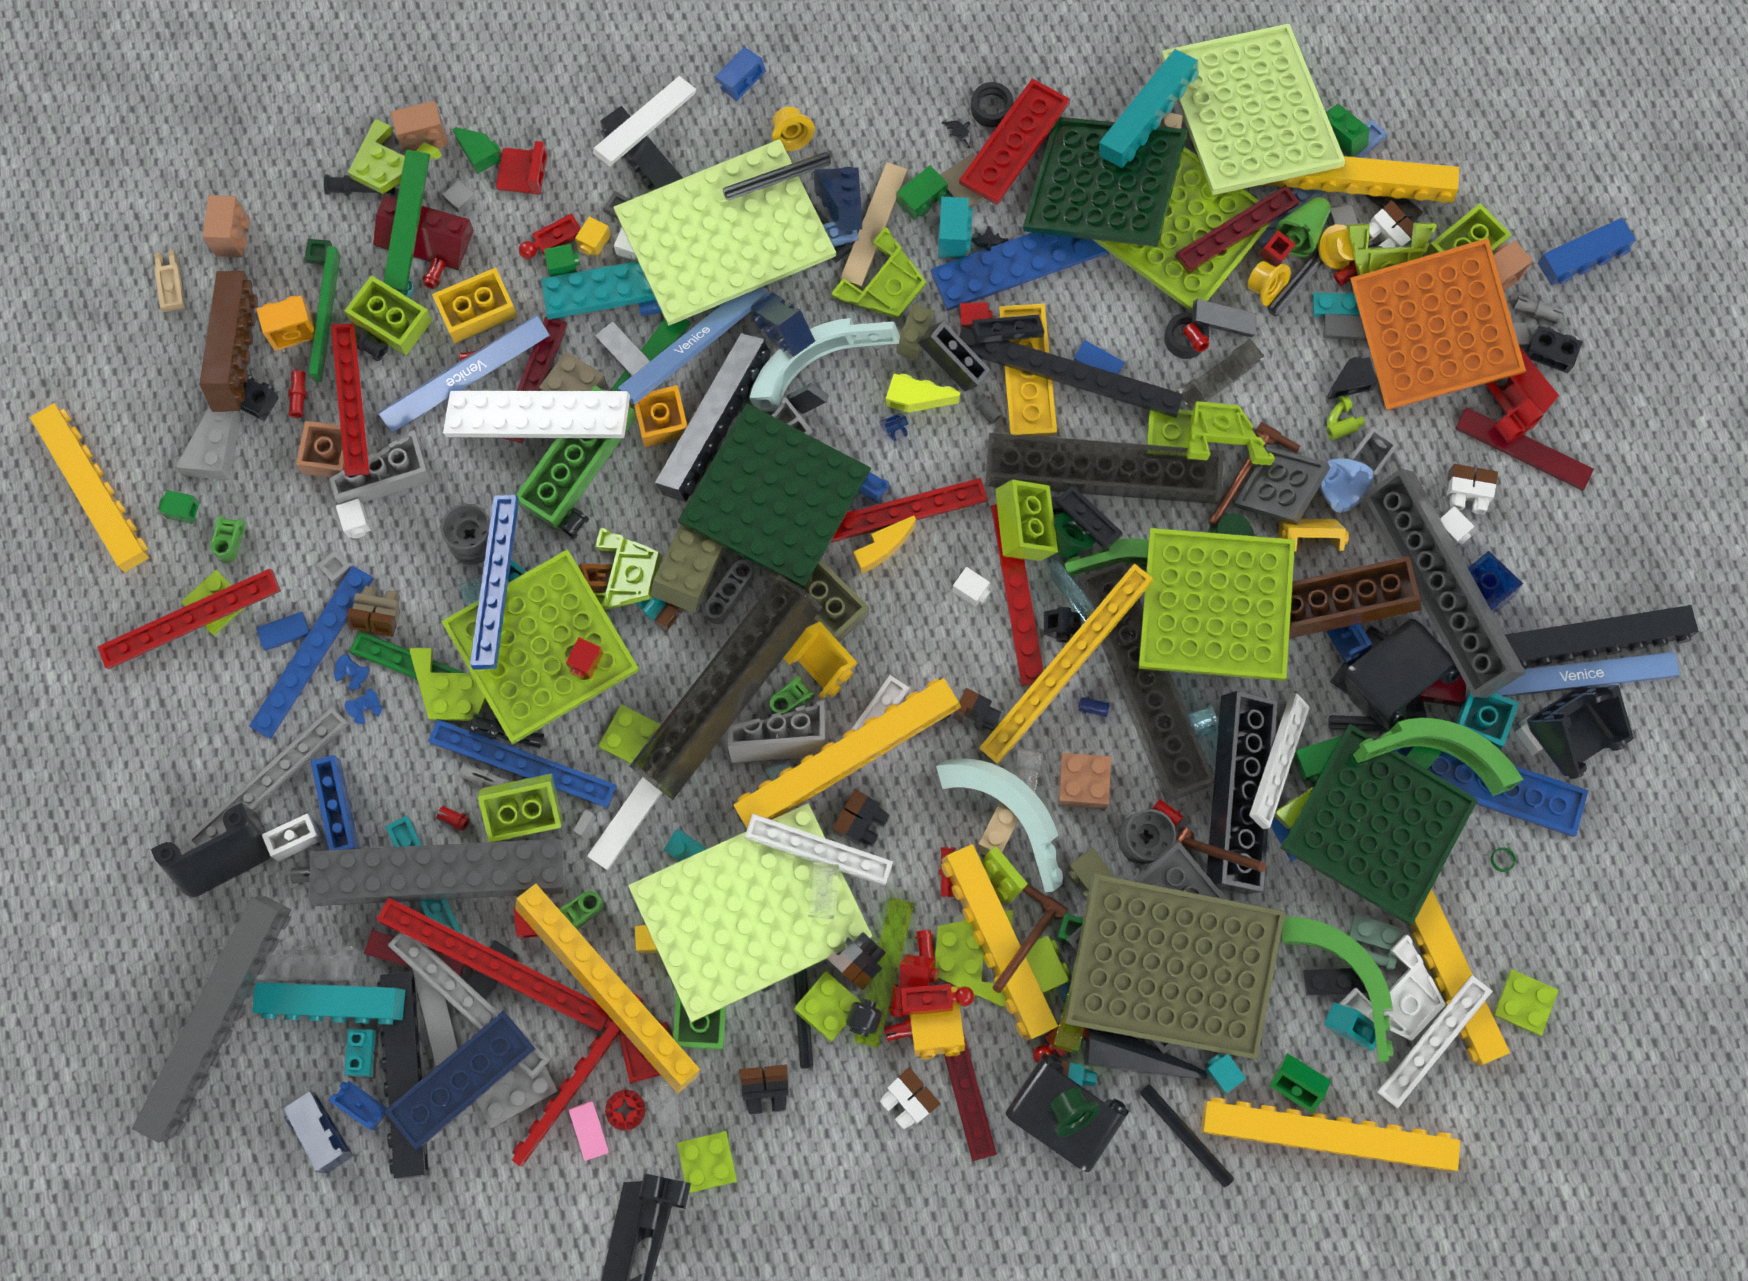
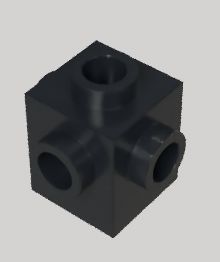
M1059 607L1054 610L1044 611L1043 635L1055 638L1057 642L1068 643L1081 627V614L1071 611L1069 607Z

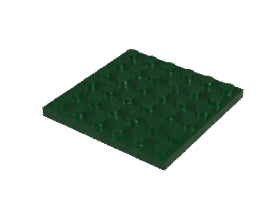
M1060 117L1050 132L1024 220V232L1158 247L1187 139V129L1170 127L1153 129L1149 134L1147 142L1143 146L1140 145L1136 150L1134 158L1121 168L1099 155V142L1115 122Z
M746 403L679 517L678 523L805 589L871 472V467Z
M1349 724L1280 849L1411 926L1478 799L1395 750L1357 763L1353 754L1360 748L1359 744L1373 737Z

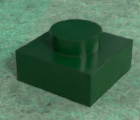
M308 239L304 257L305 262L324 265L326 249L328 246H332L331 241Z

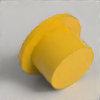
M785 107L777 111L773 116L772 124L774 129L771 135L772 141L780 139L786 151L801 149L812 140L815 133L814 123L809 117L802 115L798 108Z
M1335 224L1327 227L1322 232L1318 241L1320 258L1331 269L1342 270L1349 265L1350 261L1354 260L1347 226Z
M1265 261L1260 262L1250 274L1248 289L1260 295L1261 304L1268 307L1288 284L1291 274L1290 267L1286 264H1280L1275 267Z

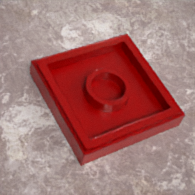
M668 1022L660 1023L670 1035ZM624 1033L618 1034L630 1084L661 1076Z

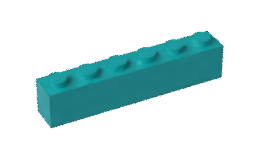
M1174 49L1099 142L1100 157L1121 168L1128 161L1130 162L1140 145L1143 146L1147 142L1152 130H1156L1159 127L1164 115L1171 112L1176 100L1184 96L1188 85L1196 81L1199 74L1197 70L1198 60Z
M255 982L256 988L254 990L252 1013L261 1014V1019L276 1020L277 1015H284V1020L299 1021L300 1016H308L307 1021L323 1022V1017H331L330 1022L346 1023V1018H354V1023L369 1024L370 1019H378L377 1024L393 1025V1020H403L405 990Z

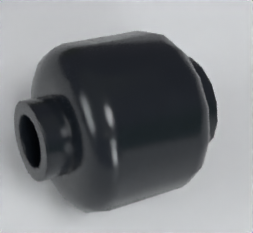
M863 998L861 1003L853 1002L851 1004L846 1019L850 1032L865 1037L876 1033L882 1017V1012L875 1008L876 1002Z

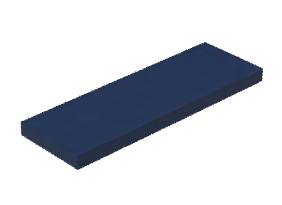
M503 1010L384 1112L414 1150L418 1151L533 1053L536 1048Z

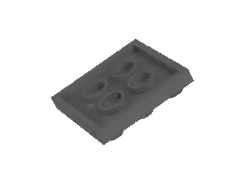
M1268 447L1266 451L1268 454H1273L1274 462L1272 465H1257L1235 504L1240 509L1297 525L1331 467L1325 461Z

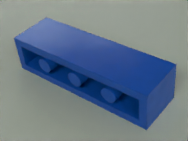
M1620 218L1544 253L1537 264L1550 285L1558 282L1561 285L1568 282L1577 273L1583 275L1589 272L1592 266L1596 264L1599 266L1605 265L1611 261V257L1626 255L1631 251V246L1636 239L1623 218Z
M335 755L310 761L329 850L360 849L341 760Z

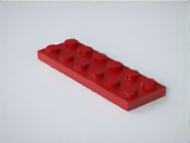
M1032 78L961 176L959 184L998 205L1068 107L1070 98Z

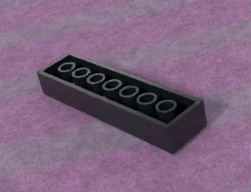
M1234 691L1221 695L1209 845L1266 863L1268 829H1262L1249 815L1275 740L1278 701ZM1208 855L1206 875L1218 889L1246 895L1264 892L1265 871L1260 872Z

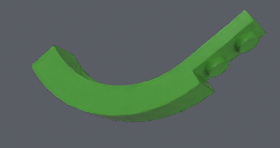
M1136 538L1118 539L1106 552L1098 550L1090 553L1085 558H1080V556L1067 560V563H1064L1063 572L1065 578L1117 564L1136 563L1147 565L1149 540Z
M1415 718L1400 721L1387 733L1381 735L1379 739L1373 740V738H1369L1359 744L1360 748L1353 754L1357 763L1403 747L1423 746L1438 749L1458 758L1469 766L1485 783L1492 796L1513 789L1523 780L1511 761L1489 740L1467 727L1441 719Z
M1284 917L1282 927V941L1284 945H1308L1328 951L1343 960L1359 976L1368 992L1372 1005L1379 1063H1389V1056L1394 1055L1392 1041L1386 1040V1031H1391L1389 1015L1384 1016L1383 1012L1393 1011V1005L1387 983L1373 958L1353 938L1331 925L1308 918Z

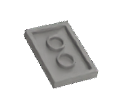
M517 1065L476 1101L490 1129H493L559 1091L546 1066L533 1079Z

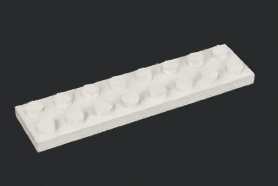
M450 391L443 434L446 437L624 438L630 394L628 391Z

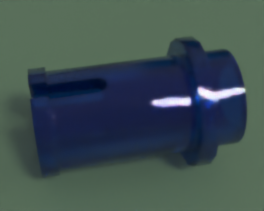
M1086 695V697L1080 698L1078 711H1081L1084 715L1091 713L1107 717L1110 702L1089 699V696Z

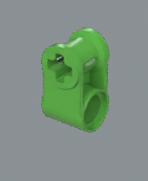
M218 516L210 548L220 562L229 563L236 558L245 531L244 519L231 520L226 519L225 516ZM228 546V549L225 552L220 553V550L223 547Z
M798 676L771 697L770 713L781 712L782 715L793 712L795 708L810 702L814 698L815 693L813 691L810 692L802 683L803 679ZM778 702H783L787 705V708L777 710L774 705Z
M586 891L573 901L559 908V910L578 930L603 910L604 901L596 892ZM591 897H596V906L593 909H587L586 901Z

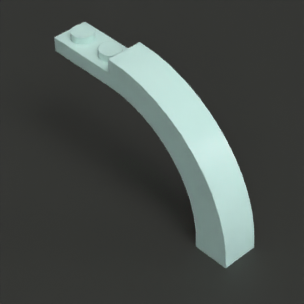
M847 318L811 328L810 331L815 342L795 357L787 351L783 352L779 349L768 360L753 385L750 395L751 402L755 408L763 412L776 411L780 406L784 392L795 376L807 365L828 353L851 347L899 344L900 335L894 321L854 325L852 319Z
M957 758L945 760L936 766L942 789L953 787L972 788L985 792L1005 804L1020 820L1029 836L1045 893L1055 891L1063 884V873L1058 868L1056 861V849L1051 843L1058 836L1055 824L1042 801L1027 784L1004 768L981 760Z

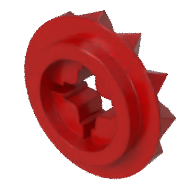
M626 1089L615 1092L607 1100L605 1109L608 1122L614 1128L623 1131L636 1128L643 1121L646 1112L642 1097L638 1093ZM624 1099L628 1107L636 1108V1110L628 1112L626 1121L622 1113L615 1112L618 1108H622Z

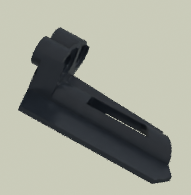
M645 1173L642 1181L623 1182L601 1281L652 1280L672 1206L686 1209L691 1183ZM651 1237L652 1241L645 1273L630 1279L637 1245L641 1240Z

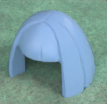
M1331 459L1327 461L1331 468L1319 487L1326 502L1334 511L1339 513L1351 510V507L1354 508L1362 501L1361 498H1364V494L1370 490L1371 487L1369 485H1372L1374 478L1372 475L1373 470L1368 465L1353 459Z

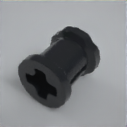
M367 332L359 339L357 349L366 351L372 355L375 361H380L388 351V344L379 342L373 338L370 332Z
M573 507L570 510L571 514L564 524L561 523L559 525V528L567 535L576 539L578 536L577 532L584 523H588L589 518L583 512Z

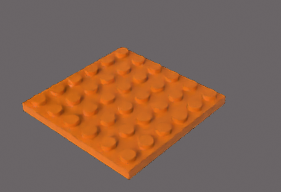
M1489 238L1350 278L1386 411L1526 372Z

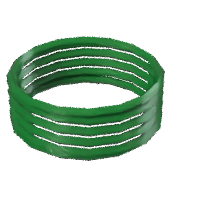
M1501 847L1491 854L1490 860L1492 866L1497 871L1507 872L1515 866L1516 856L1509 848ZM1506 850L1512 855L1513 864L1509 869H1501L1496 866L1494 862L1496 851Z

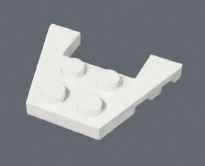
M1404 935L1390 951L1408 970L1389 989L1393 1011L1383 1012V1015H1389L1390 1030L1412 1041L1446 1004L1433 979L1426 971L1420 955L1417 954L1412 944L1411 938L1408 935ZM1354 988L1340 1004L1360 1011L1374 1022L1371 1002L1357 988Z

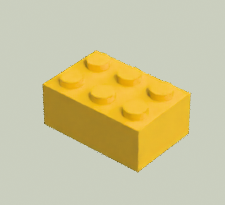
M496 267L432 294L454 344L518 317Z

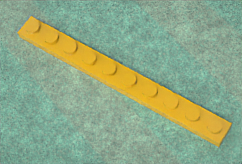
M1134 563L979 749L999 765L1154 579Z

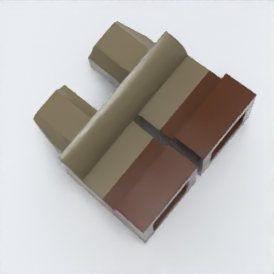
M365 586L361 594H355L354 605L347 612L346 618L349 629L368 633L372 629L374 634L393 637L400 616L398 592L388 590L384 598L377 597V589Z

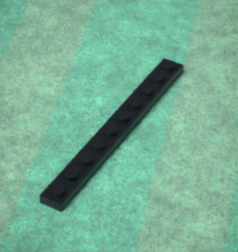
M962 327L959 335L980 359L1177 418L1184 396L1182 393L1007 340L976 343L973 330Z

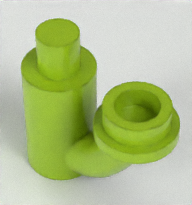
M1340 396L1338 398L1339 403L1328 417L1326 433L1330 441H1335L1358 432L1359 427L1365 425V420L1362 416L1356 419L1352 416L1339 422L1337 421L1342 411L1346 413L1349 409H1352V402L1349 396Z

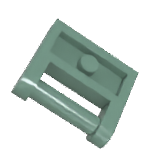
M1355 914L1349 936L1356 942L1389 951L1387 957L1367 952L1376 964L1385 966L1387 970L1394 971L1397 957L1390 950L1401 939L1403 928Z

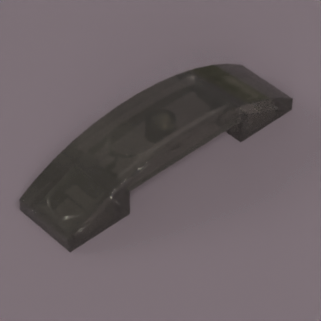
M1248 339L1234 349L1226 359L1198 379L1194 378L1176 392L1184 394L1182 401L1189 410H1192L1196 401L1206 402L1253 368L1264 358V355L1254 342Z

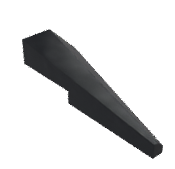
M1085 1027V1066L1191 1079H1207V1072L1166 1052L1163 1054L1158 1048L1132 1036Z

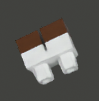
M1391 200L1368 223L1370 225L1369 241H1373L1378 236L1382 242L1378 248L1405 247L1412 242L1413 222L1408 217L1401 221L1405 214Z
M1453 464L1448 472L1449 486L1446 497L1450 498V509L1455 506L1458 510H1463L1465 508V501L1473 502L1472 512L1483 515L1494 498L1498 471L1482 468L1475 470V467Z
M910 1067L887 1088L888 1092L880 1100V1103L888 1112L898 1103L905 1111L895 1120L903 1130L914 1123L918 1124L941 1105L926 1086L908 1101L911 1096L924 1086V1083Z

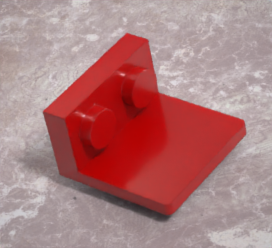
M535 141L534 149L530 150L503 148L496 183L497 190L541 195L548 156L543 141Z

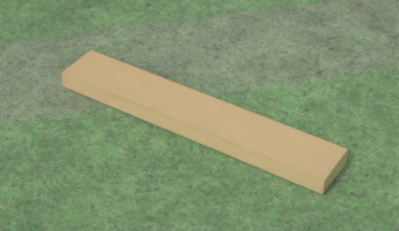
M886 162L862 222V229L859 230V240L855 241L840 282L844 278L855 287L862 289L877 248L873 246V241L882 229L887 226L896 203V192L902 188L908 169Z

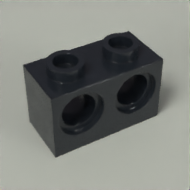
M1539 325L1532 334L1525 354L1530 360L1568 374L1575 365L1583 341L1577 340L1572 335L1556 332L1551 327ZM1539 341H1543L1547 346H1542ZM1561 349L1566 350L1569 355L1564 354Z
M248 375V381L244 383L245 401L241 402L240 410L265 421L279 398L271 385L265 382L259 384L255 382L252 376ZM264 396L261 402H256L259 397Z

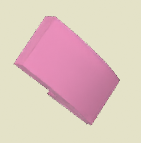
M593 1101L569 1108L568 1111L584 1161L609 1153Z

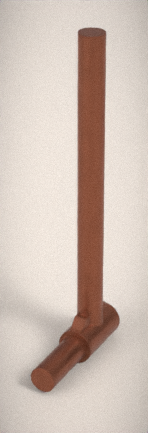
M1262 421L1255 431L1256 436L1261 437L1265 442L1264 448L1266 444L1278 443L1297 454L1301 445L1281 435L1280 431ZM1250 455L1210 517L1208 523L1211 526H1217L1254 464L1251 462Z
M1185 827L1182 828L1176 838V841H1179L1186 851L1189 848L1260 872L1266 869L1265 862L1194 840V833Z
M1030 884L1023 889V892L1039 902L1045 913L992 988L997 993H1001L1051 920L1053 918L1055 920L1062 919L1068 910L1066 906L1051 896H1046Z

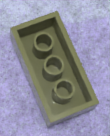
M680 524L653 580L650 596L695 613L725 547Z
M820 560L805 589L771 571L768 573L770 582L812 624L820 621L838 642L842 641L869 615V606L822 560Z

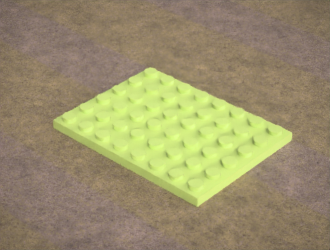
M1290 24L1162 50L1161 58L1163 63L1174 49L1198 60L1197 70L1199 74L1196 81L1188 85L1184 96L1181 99L1178 98L1177 101L1212 195L1344 167V156Z
M780 139L614 206L616 216L668 326L836 256V251L799 176L729 201L724 197V187L792 164Z
M809 803L773 819V821L825 838ZM744 832L628 885L690 1023L827 959L833 952L837 954L842 952L847 947L846 939L848 937L854 942L864 932L869 938H872V934L842 872L744 839L746 834Z

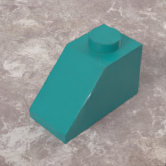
M1333 1003L1327 1014L1324 1026L1335 1034L1373 1051L1376 1046L1374 1022L1356 1009Z

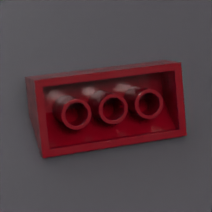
M387 195L383 196L375 220L373 245L389 250L398 198ZM422 206L413 257L431 262L433 258H437V264L440 259L445 262V267L459 270L474 232L470 219Z

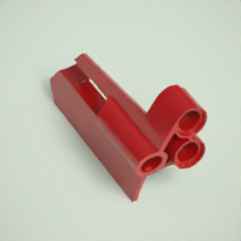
M1521 348L1520 351L1526 372L1507 377V382L1504 386L1497 385L1495 381L1485 384L1506 414L1493 426L1507 443L1532 430L1560 396Z

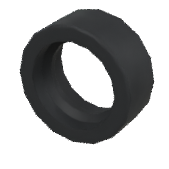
M987 82L978 86L971 98V113L975 121L985 127H997L1014 103L1012 93L1006 86L997 82ZM987 95H995L1004 100L1005 108L998 114H988L979 108V101Z
M1183 312L1175 315L1169 321L1164 334L1167 349L1174 356L1181 359H1191L1202 353L1193 350L1192 347L1178 344L1173 336L1175 328L1179 325L1192 323V313ZM1196 324V327L1203 336L1205 335L1209 338V327Z

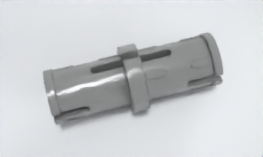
M1518 295L1515 302L1516 305L1513 308L1532 314L1534 318H1544L1557 324L1561 319V313H1563V309L1544 304V301L1531 300L1521 295Z
M464 763L459 771L460 778L474 782L480 788L510 782L491 774L487 769L483 771L467 763Z

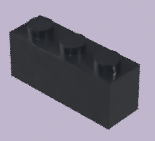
M944 320L931 326L918 341V344L964 392L977 387L991 370Z

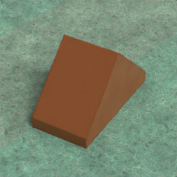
M579 564V569L594 593L606 592L613 564Z

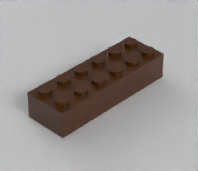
M216 271L199 383L212 412L240 411L241 402L245 401V390L243 387L244 383L248 381L246 366L250 363L249 345L253 344L251 330L256 323L254 309L258 307V297L253 293L252 282L248 280L245 271Z
M1410 556L1292 581L1289 639L1420 611L1421 601Z

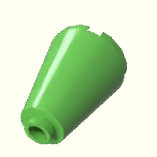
M1313 197L1278 222L1274 228V234L1278 230L1296 244L1290 251V255L1307 257L1315 250L1331 212L1329 202L1322 197Z

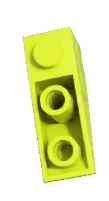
M893 374L886 396V407L908 413L959 403L961 392L950 386H937L929 380H915L907 374Z

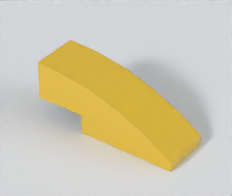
M915 516L872 533V544L853 552L854 560L861 575L887 560L902 546L916 527Z

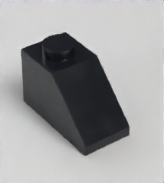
M1357 356L1347 361L1327 395L1328 400L1374 389L1377 379L1370 357L1362 358Z

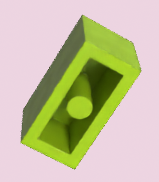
M1049 936L1037 940L1026 956L1043 994L1068 983L1067 977L1071 976L1065 962L1061 963L1057 956L1060 953L1055 940L1050 941Z

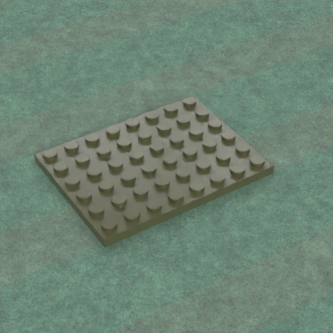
M1092 873L1064 1023L1258 1060L1285 911Z

